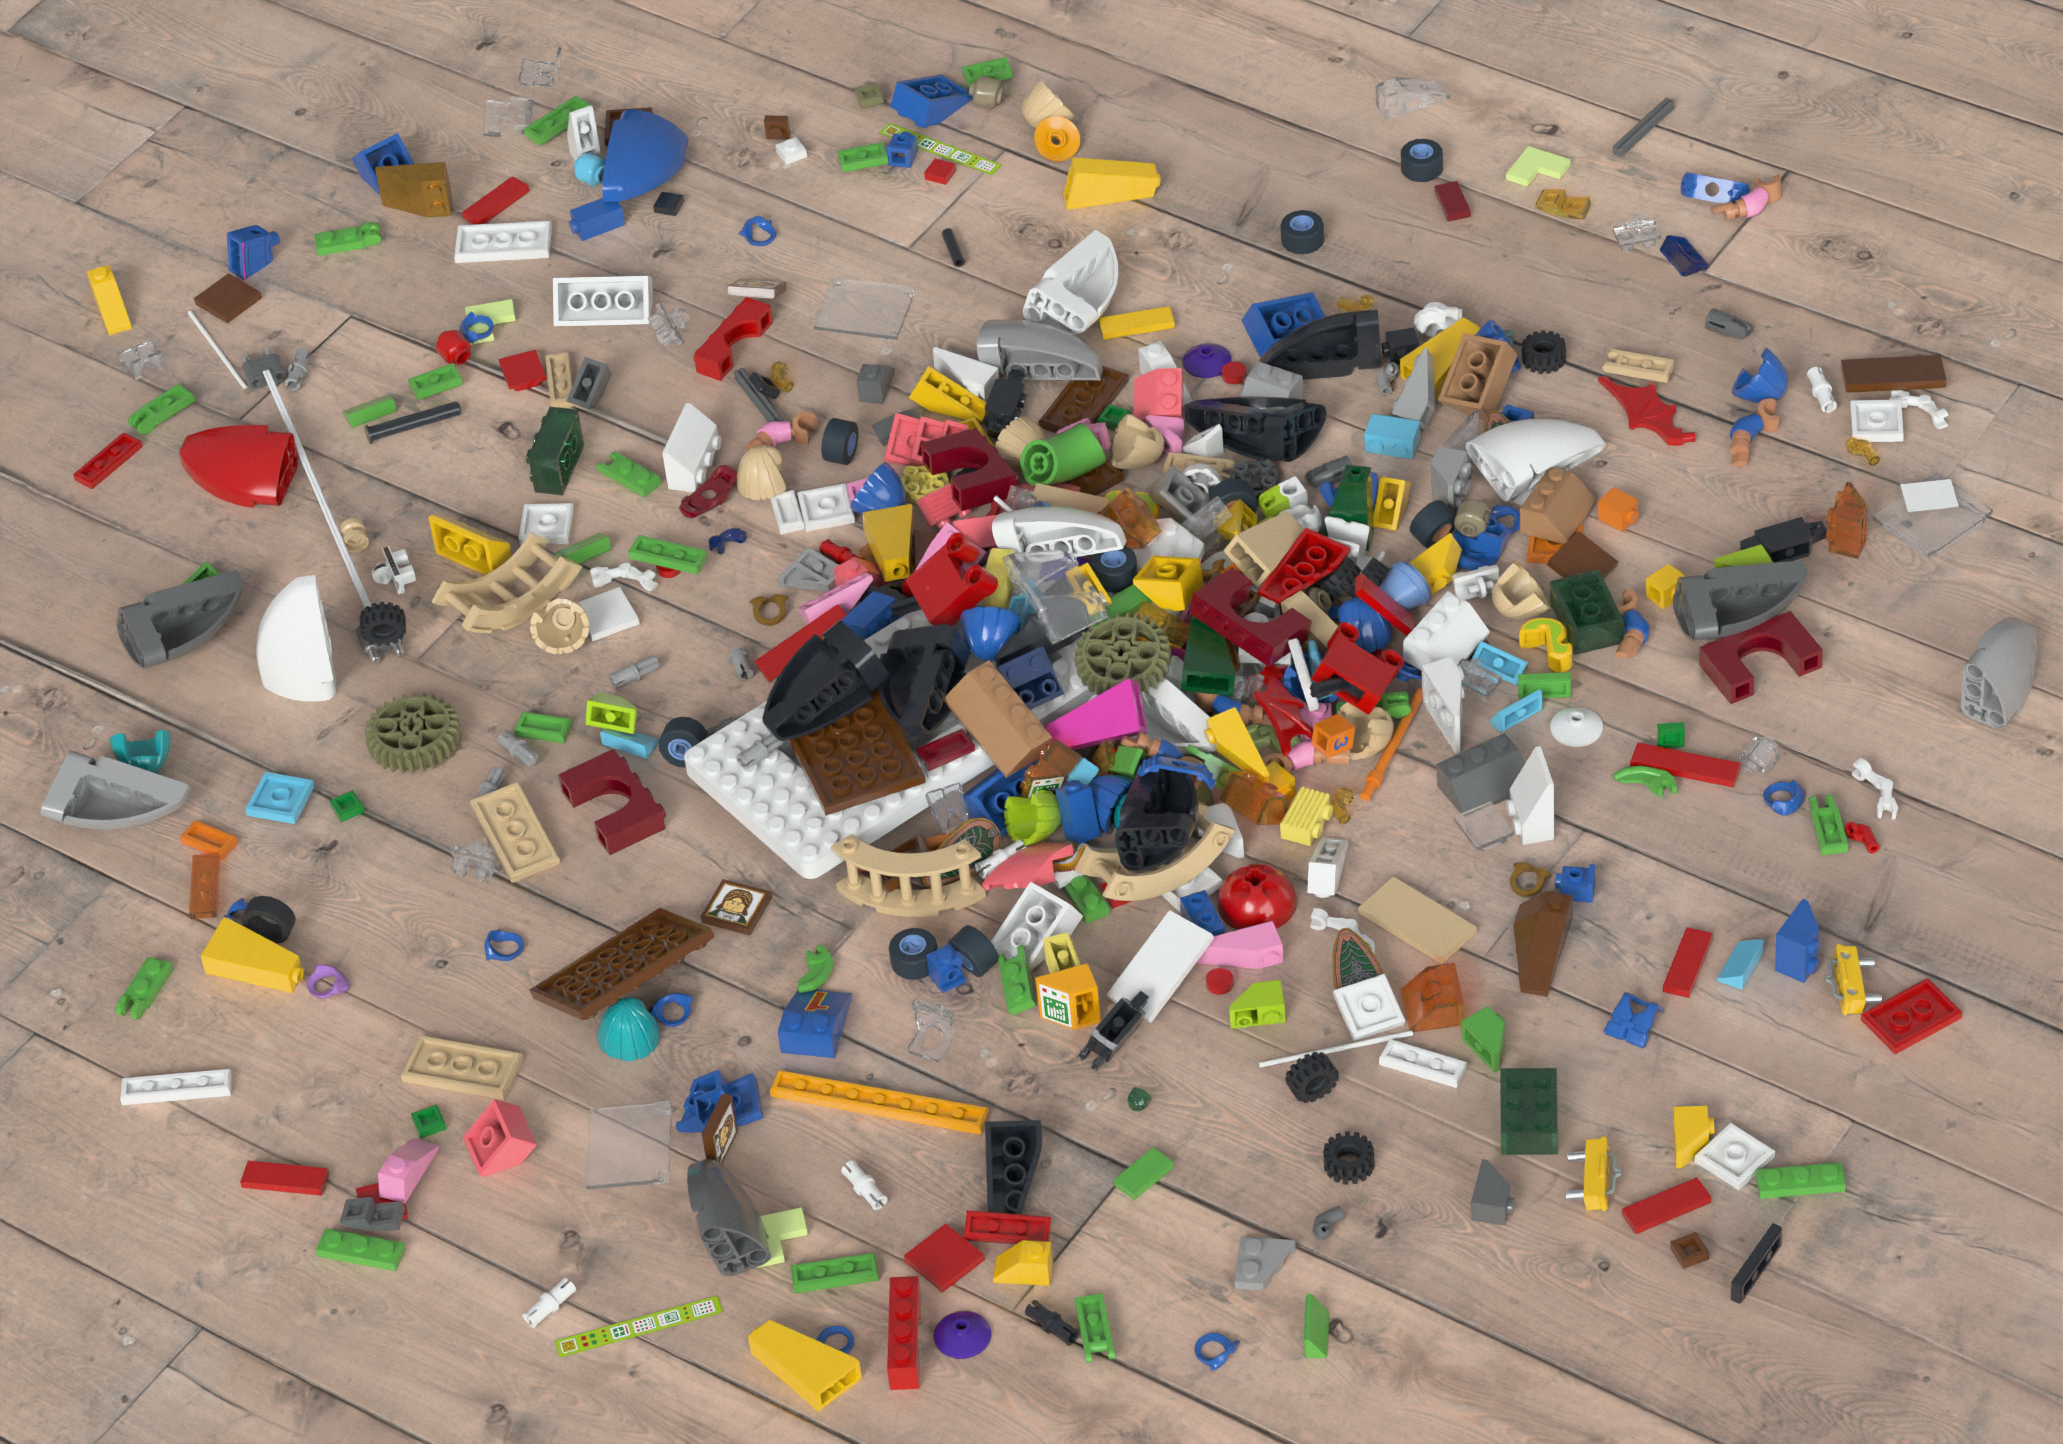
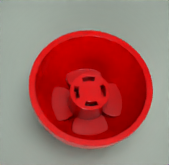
M1260 863L1244 865L1230 873L1223 881L1217 897V910L1220 917L1226 924L1236 930L1273 921L1276 929L1280 928L1292 918L1297 907L1296 892L1288 877L1277 868Z

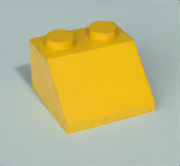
M1152 555L1133 578V584L1160 608L1171 609L1172 611L1185 610L1192 601L1193 593L1204 586L1200 558Z

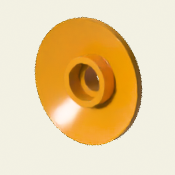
M1051 116L1042 120L1036 127L1034 143L1038 152L1043 157L1051 161L1061 162L1075 155L1080 145V135L1076 126L1070 120L1060 116ZM1052 138L1057 139L1058 142H1059V144H1058V145L1053 144L1052 141H1051V139H1052Z

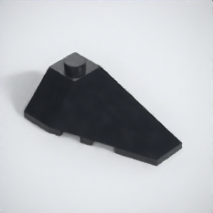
M1061 579L1041 597L1039 601L1042 605L1034 615L1029 613L1026 616V623L1020 633H1013L995 656L996 666L1041 646L1044 647L1046 654L1049 655L1072 644L1082 636V632H1087V610L1066 581Z
M1041 1120L985 1122L988 1212L1022 1214L1042 1151Z

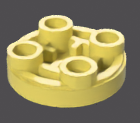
M924 465L917 467L907 466L903 470L904 475L901 477L906 492V501L918 505L916 500L950 484L946 472L932 476Z

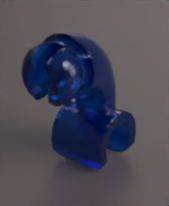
M730 528L719 536H712L708 540L710 551L717 547L718 554H723L725 542L744 543L747 539L746 531L740 528Z

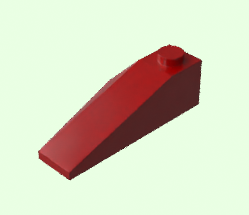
M1305 528L1259 588L1257 595L1280 605L1284 600L1306 589L1337 569L1351 552V548Z

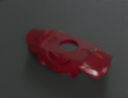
M727 465L719 466L706 482L690 496L687 495L681 500V505L679 506L681 513L685 517L695 518L718 505L724 504L737 482V472ZM712 490L716 493V496L707 499L702 496V492Z

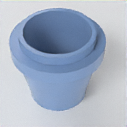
M1395 562L1390 567V572L1378 585L1380 589L1407 611L1417 606H1424L1431 599V590L1427 581L1408 562Z

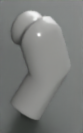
M1388 363L1376 375L1377 385L1380 394L1383 396H1387L1392 392L1390 383L1397 377L1399 372V366L1396 363Z

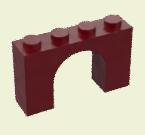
M977 428L921 443L922 462L932 476L959 468L979 469L951 478L952 500L961 511L993 503L995 496H998L1001 500L1017 496V485H1019L1017 472L1008 466L1006 459H1002L997 449L989 444L986 436H983Z
M1232 567L1193 593L1189 613L1270 667L1291 652L1288 644L1289 640L1297 638L1300 645L1307 641L1312 621L1294 608L1289 609L1278 618L1269 622H1252L1240 617L1233 609L1248 599L1252 580Z
M1791 611L1777 615L1749 630L1709 642L1699 648V666L1730 704L1754 695V676L1741 661L1743 657L1750 653L1759 651L1775 653L1784 658L1799 677L1822 668L1823 649Z
M614 749L558 774L561 792L573 808L606 794H618L629 799V802L620 810L594 822L597 839L609 855L665 830L664 818L666 813L660 803L656 804L650 789L642 786L638 774L631 772L625 757H620Z

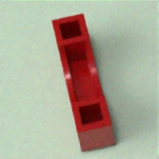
M745 297L735 307L734 311L722 321L716 331L710 334L706 342L695 351L696 372L722 381L734 367L730 347L735 342L745 338L761 337L773 324L771 306Z
M919 1276L890 1277L887 1355L890 1390L919 1389L918 1324L919 1320H921Z

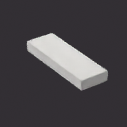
M1389 1039L1379 1058V1065L1454 1088L1458 1087L1467 1070V1062L1392 1039Z

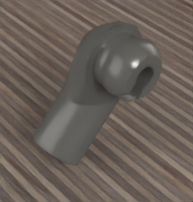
M1340 1206L1316 1216L1312 1232L1317 1239H1327L1331 1234L1332 1224L1345 1219L1344 1212Z

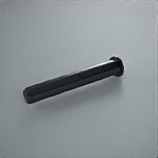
M454 401L370 427L365 425V433L369 443L373 444V441L459 416L461 408L459 403Z

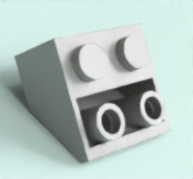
M1438 446L1431 461L1432 501L1442 500L1455 514L1459 505L1464 502V497L1469 496L1471 490V481H1468L1471 463L1467 462L1466 451Z

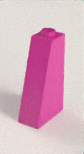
M1132 679L1124 680L1046 725L1047 732L1052 736L1050 750L1060 754L1120 740L1124 735L1133 737L1137 736L1139 732L1148 733L1139 682Z

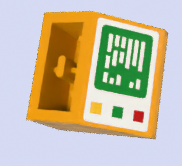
M1088 963L1035 978L1040 1018L1073 1030L1101 1022L1098 988Z

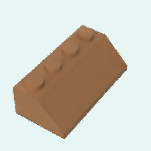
M990 660L968 672L945 696L944 702L1006 778L1049 752L1052 736Z

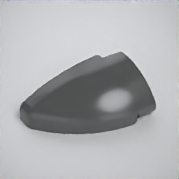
M1800 560L1721 567L1707 571L1704 576L1678 577L1673 595V609L1682 632L1692 641L1717 639L1749 630L1776 617L1792 603L1803 588L1807 577L1804 562Z
M237 570L157 591L146 596L143 603L138 602L119 607L117 618L118 634L124 648L135 664L144 669L180 658L208 642L225 625L239 601L242 592V581Z
M706 1158L690 1164L687 1172V1183L691 1209L693 1212H698L696 1220L701 1241L720 1273L725 1276H734L767 1263L771 1258L767 1241L769 1236L759 1213L741 1184L715 1159Z

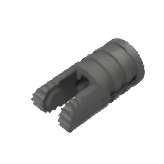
M1715 308L1710 310L1705 322L1706 329L1738 339H1744L1747 335L1753 333L1754 330L1751 323Z
M1346 455L1324 463L1322 466L1308 471L1305 479L1310 484L1312 483V486L1315 488L1320 487L1325 482L1338 483L1341 480L1345 466L1352 465L1351 460Z

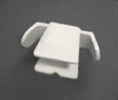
M1327 516L1325 524L1328 538L1350 547L1351 552L1348 554V557L1363 571L1373 558L1365 556L1370 530L1369 526L1353 521L1347 523L1343 519ZM1381 550L1375 559L1381 562L1385 552Z

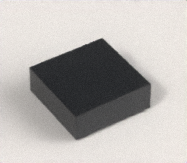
M661 192L653 206L654 213L676 216L684 203V196Z
M753 372L748 378L759 393L773 399L779 396L780 390L770 378Z

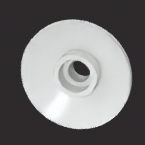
M1571 707L1555 714L1550 723V731L1554 739L1559 743L1571 747H1582L1598 740L1603 731V723L1599 715L1594 711L1582 707Z

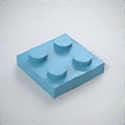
M265 772L245 808L246 814L251 817L296 824L315 788L314 782L310 779Z

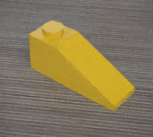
M106 265L86 271L92 295L108 334L112 335L132 329L110 266Z
M930 366L927 367L909 396V399L931 412L963 420L975 417L979 424L985 416L986 402Z
M1239 499L1218 517V533L1223 539L1232 541L1236 534L1257 525V515Z
M1236 707L1206 720V729L1204 730L1207 742L1210 745L1214 744L1217 752L1263 786L1268 785L1270 774Z

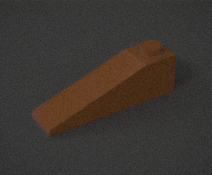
M1545 891L1520 904L1513 928L1520 991L1522 993L1548 997L1573 919V895Z

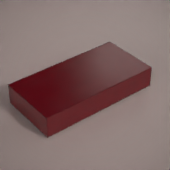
M1457 181L1434 186V192L1447 221L1471 217V210Z
M960 729L917 748L916 756L926 769L931 771L974 752L975 744L965 731Z

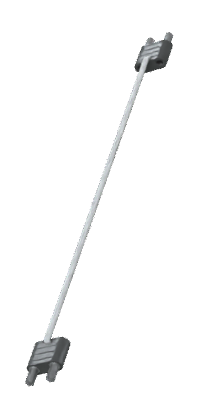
M268 346L269 351L267 347L264 349L266 355L251 359L248 353H245V358L243 353L241 355L243 361L242 369L250 387L258 389L269 386L288 432L294 435L297 453L364 608L366 606L371 607L368 596L276 387V383L284 381L287 377L279 356L273 352L270 346ZM360 626L357 627L356 635L364 653L369 655L372 663L376 664L375 659L377 663L380 661L378 653L394 649L397 656H400L399 651L401 656L404 654V649L401 645L403 639H398V642L395 644L390 642V645L387 646L385 644L377 646V643L372 645L369 643V640L365 641L361 637Z

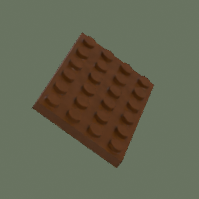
M878 687L872 692L868 691L872 695V699L852 713L817 731L788 740L825 816L926 783L925 775L901 729L885 709Z
M658 908L529 990L533 999L580 1020H589L595 1017L602 1008L617 1003L621 996L639 989L643 982L661 975L665 968L683 961L685 956L692 951L704 948L707 942L715 936L710 927Z

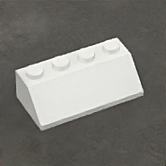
M652 277L553 278L554 326L650 324L653 304Z

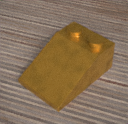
M446 162L375 168L383 206L428 218L451 216L452 193Z

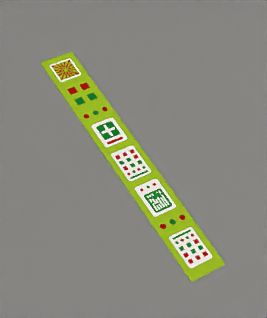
M888 123L879 132V134L890 138L893 137L894 133L910 132L917 137L919 149L989 175H993L1002 166V164L891 123Z
M713 1296L555 1340V1345L561 1358L716 1315L723 1311L718 1296Z

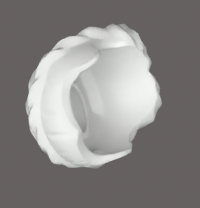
M1431 302L1415 315L1414 325L1418 333L1434 337L1438 330H1445L1460 320L1463 310L1456 306L1448 307L1441 302Z
M1299 504L1292 509L1279 512L1281 514L1288 511L1304 529L1308 528L1318 532L1323 527L1325 517L1315 504L1313 509L1308 505Z

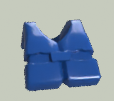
M1625 992L1612 1012V1018L1607 1022L1604 1033L1619 1040L1625 1039L1627 1043L1637 1047L1645 1048L1656 1011L1663 1013L1664 1009L1655 1002L1648 1003L1633 994ZM1630 1001L1647 1008L1638 1014H1634Z

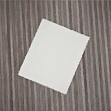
M1951 479L1900 484L1908 512L1959 507Z

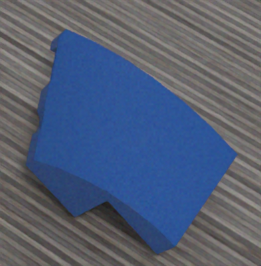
M1490 516L1485 531L1478 534L1477 537L1464 536L1456 529L1453 537L1462 549L1457 566L1473 571L1486 565L1488 567L1496 565L1507 544L1511 529L1499 523L1493 516Z
M718 1069L694 1079L690 1088V1094L683 1105L685 1112L682 1120L676 1123L677 1130L687 1133L703 1132L723 1093L732 1095L737 1127L762 1119L763 1111L760 1092L755 1075L751 1073L728 1083Z

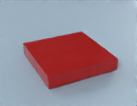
M946 1223L903 1255L905 1263L942 1293L984 1261V1254Z

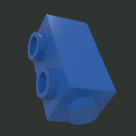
M603 198L570 210V229L573 234L579 236L581 241L625 225L622 206L619 202H603Z
M1078 780L1066 782L1063 787L1055 789L1065 838L1076 844H1081L1101 836L1091 787Z
M1205 890L1180 898L1181 916L1210 932L1213 936L1225 934V927Z

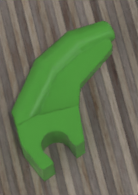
M1641 765L1625 767L1613 774L1615 781L1644 784L1658 797L1663 796V788H1669L1672 794H1677L1675 779L1666 770Z
M821 944L817 945L815 954L810 950L806 951L805 961L809 972L798 981L797 989L800 993L814 991L825 984L834 968L830 952Z

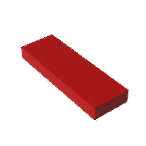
M512 176L462 212L463 219L473 225L485 224L527 194L529 186Z
M123 432L73 474L75 481L90 489H94L143 447L141 441Z
M1362 573L1355 578V595L1407 637L1415 628V617Z
M1686 927L1664 981L1663 992L1690 998L1713 940V933Z
M248 1160L240 1183L242 1188L322 1196L329 1172L328 1168Z
M1696 1177L1622 1208V1216L1634 1233L1639 1234L1710 1204L1711 1195Z
M967 1210L964 1239L967 1241L1018 1244L1022 1240L1049 1242L1052 1219L1045 1216Z

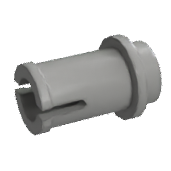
M735 648L729 654V663L734 666L739 680L746 681L744 672L751 679L754 672L748 662V653L742 648Z

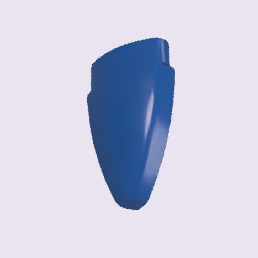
M631 109L622 112L619 120L614 121L608 144L602 184L603 202L628 200L649 192L671 179L685 163V152L688 145L687 135L676 125L656 114Z

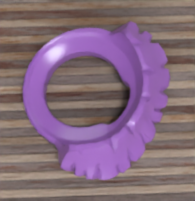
M318 964L315 966V972L311 974L307 981V988L314 997L324 999L346 992L349 989V980L337 968ZM329 976L336 978L333 987L327 992L319 993L315 991L314 987L319 979Z

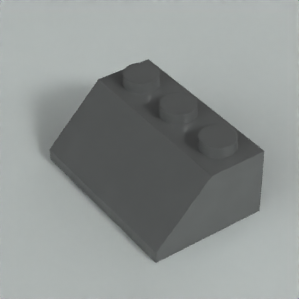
M1504 733L1437 763V786L1461 815L1467 818L1509 799L1510 788L1525 763L1519 749Z

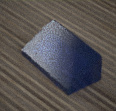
M1666 236L1660 251L1681 276H1689L1708 269V263L1685 237Z

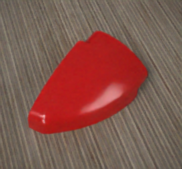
M236 425L203 430L186 436L179 453L182 466L201 488L219 499L249 508H254L255 501L261 505L280 506L299 463L293 433L269 431L268 425Z

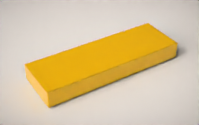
M1170 306L1099 318L1103 340L1175 328Z

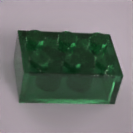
M550 406L546 416L542 417L541 428L539 432L535 433L534 444L531 449H528L526 455V462L530 465V481L533 482L535 493L563 496L585 446L577 409Z
M1599 570L1550 581L1552 609L1558 621L1562 622L1566 627L1567 641L1572 644L1574 655L1621 643L1624 639V620Z
M1500 1068L1501 1155H1558L1557 1068Z

